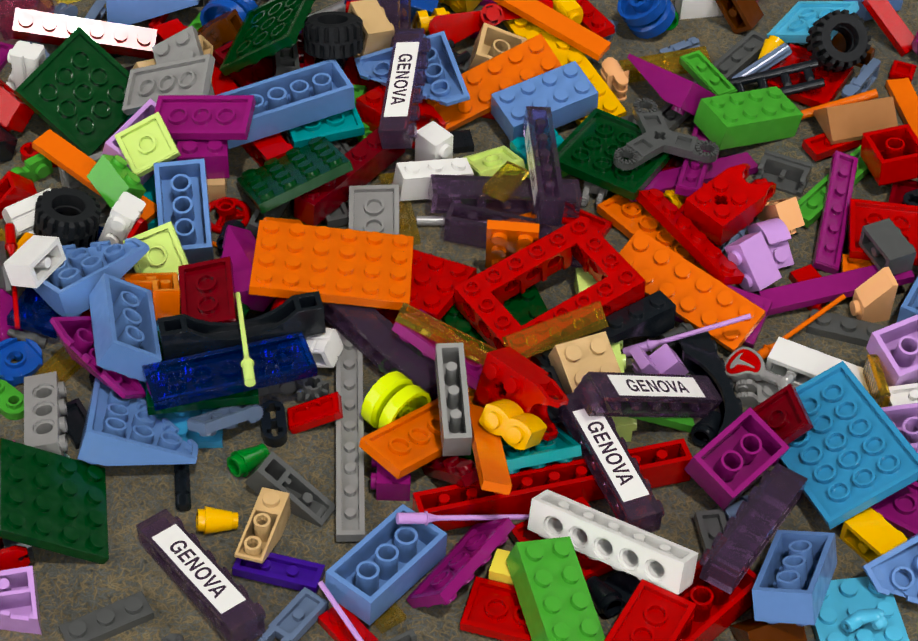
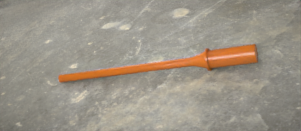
M842 294L782 338L788 340L844 300L846 296ZM776 342L769 345L765 344L763 348L757 351L763 360L768 357Z

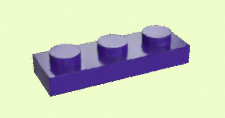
M270 553L263 564L236 558L232 567L233 576L301 591L306 587L317 594L320 588L318 583L323 580L325 574V565Z

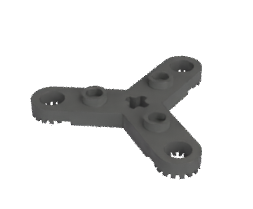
M638 98L633 104L632 113L642 135L626 143V146L615 150L613 163L619 169L632 170L662 152L704 163H712L718 159L719 148L715 142L699 140L698 137L669 130L662 113L657 108L656 102H653L652 99L649 100V98L646 100L645 98Z

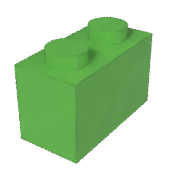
M103 154L86 176L111 209L123 192H128L139 199L146 192V189L140 183V178L132 173L127 166V161L119 155Z

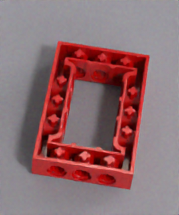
M583 216L576 218L454 287L455 307L493 350L510 346L530 361L532 352L645 298V280ZM572 255L583 266L585 273L589 272L597 281L594 285L522 326L503 306L504 301L518 293H525L526 289L540 281L544 282L548 276L561 269L565 270L570 267Z

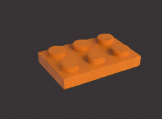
M487 220L485 268L491 267L539 240L540 224Z

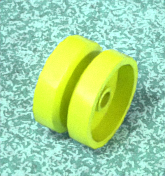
M398 371L390 372L381 377L372 386L362 404L361 415L373 428L379 429L430 403L431 397L420 386L413 384L412 380Z

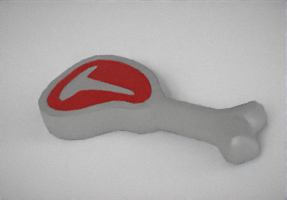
M749 347L736 349L725 361V372L727 377L731 378L733 382L741 379L764 380L777 386L778 391L795 381L793 374L779 376L767 371L766 364L761 355Z

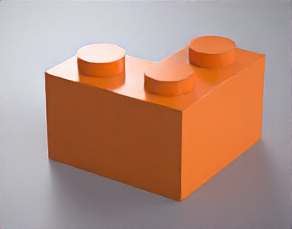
M177 272L126 273L124 275L125 281L151 290L156 321L157 318L180 315V287Z

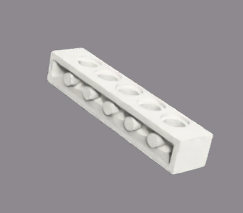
M548 489L532 498L527 529L537 533L539 537L550 539L570 536L574 549L587 555L588 558L599 560L612 566L617 571H624L636 576L640 581L644 579L677 595L693 584L698 552Z

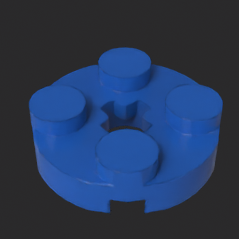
M8 338L0 342V379L7 381L15 387L24 383V377L38 375L43 371L42 350L36 342L30 339H26V342L17 341V338ZM12 359L21 360L17 363H11Z

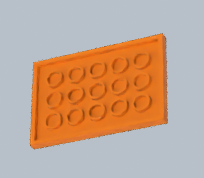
M259 220L249 294L289 299L292 295L319 291L322 302L409 311L414 236Z

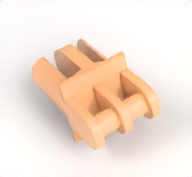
M608 57L602 62L600 76L617 99L625 101L627 99L629 70L623 71L616 59Z

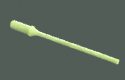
M236 292V305L244 355L241 367L243 368L245 385L252 387L256 384L254 360L249 357L241 294Z

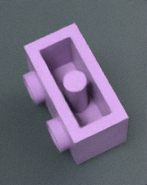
M761 231L746 234L724 247L728 260L735 263L737 268L745 275L740 284L743 290L748 292L761 291L782 278Z

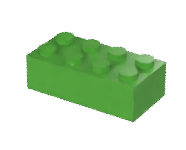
M775 86L701 98L693 122L712 143L715 142L718 145L719 150L794 137L803 113L787 98L781 89Z
M570 536L516 542L506 559V563L531 640L604 641L605 635Z

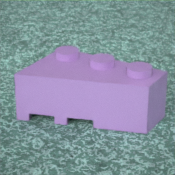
M33 566L0 570L1 630L42 635L37 582Z

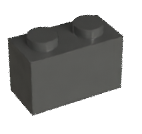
M890 218L862 227L859 245L879 271L884 267H889L894 276L912 270L916 250Z

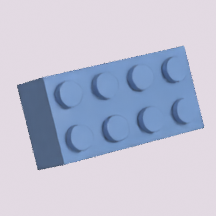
M576 61L491 94V114L510 142L517 137H524L526 135L527 123L530 134H533L538 130H544L552 126L555 129L585 117L598 107V91Z
M205 159L154 163L158 226L172 221L189 264L213 260L214 252Z
M103 273L89 294L96 365L105 370L125 375L130 379L145 382L162 360L152 292L149 289Z
M404 504L398 507L325 572V585L338 604L368 625L376 621L446 556L447 533L432 523H429L427 526L424 524H396V513L414 512Z
M777 530L752 588L755 621L768 624L815 625L837 566L835 533Z

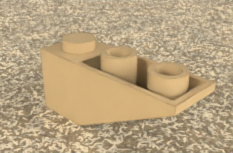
M262 487L234 554L235 558L264 563L282 537L290 517V493Z

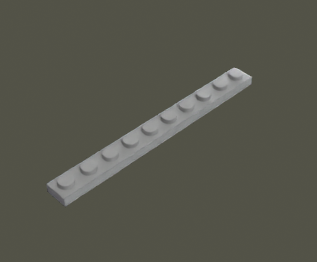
M336 323V331L343 343V350L340 356H337L338 360L336 362V392L341 396L343 418L336 420V542H360L365 537L364 450L359 447L360 440L364 437V419L361 415L363 404L362 323Z

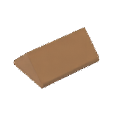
M893 96L814 110L813 112L831 145L861 140L863 133L898 126Z

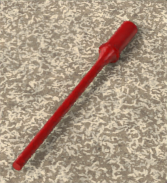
M7 223L4 226L6 242L4 247L9 253V258L18 248L15 225L13 223ZM12 286L15 329H20L17 286Z

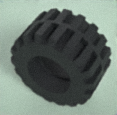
M839 9L828 13L813 23V26L808 31L810 35L806 37V42L809 43V46L806 48L807 52L811 51L812 53L810 56L811 60L817 59L819 68L824 66V71L829 72L832 70L833 73H838L857 65L867 56L866 52L871 47L868 44L871 41V35H867V32L870 30L868 26L865 27L863 25L865 22L863 18H857L858 14L855 12L849 14V10L845 9L840 12ZM832 30L838 31L845 38V53L838 51L831 42Z
M331 11L317 13L306 18L303 28L304 52L308 55L321 59H344L362 52L363 20L359 16L346 12Z
M56 187L52 188L51 191L47 190L37 198L33 231L36 235L59 237L61 245L75 244L76 248H88V245L91 242H95L98 237L101 214L100 204L93 195H88V192L80 191L78 188L62 187L58 189Z

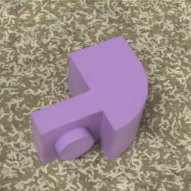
M773 218L747 226L749 234L762 232L778 269L794 265L788 240L792 238L787 226L781 219Z
M667 343L651 355H648L638 345L629 351L635 360L632 362L634 367L632 370L636 376L683 377L689 373L677 353ZM645 380L649 388L653 390L651 386L653 388L654 386L649 381ZM661 380L657 381V384H659L660 382L665 383Z

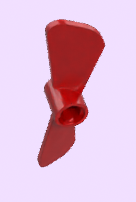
M538 0L553 9L552 0ZM489 3L479 11L437 15L430 21L428 31L429 35L444 31L447 39H451L456 44L480 31L484 22L497 27L502 21L522 19V17L501 5Z

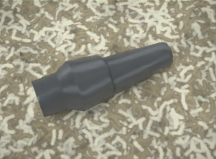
M14 329L7 331L8 336L17 338L18 341L26 342V339H30L36 342L40 348L44 349L47 345L48 339L41 337L38 333H27Z

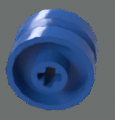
M210 0L201 10L200 21L203 26L216 17L234 9L237 10L240 18L244 21L248 11L258 7L254 0Z
M671 0L618 1L617 10L620 16L627 23L631 32L638 38L649 39L660 35L667 30L675 18V7Z

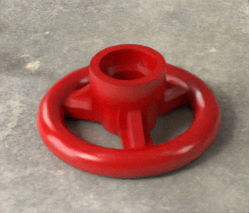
M222 197L209 203L210 212L215 209L219 218L215 224L211 222L212 232L220 234L224 223L229 220L242 219L241 222L246 227L251 219L249 206L239 199Z

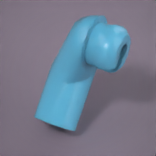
M879 608L859 609L842 620L841 625L847 633H852L862 625L870 622L874 629H882L888 625V620L884 616L886 613Z

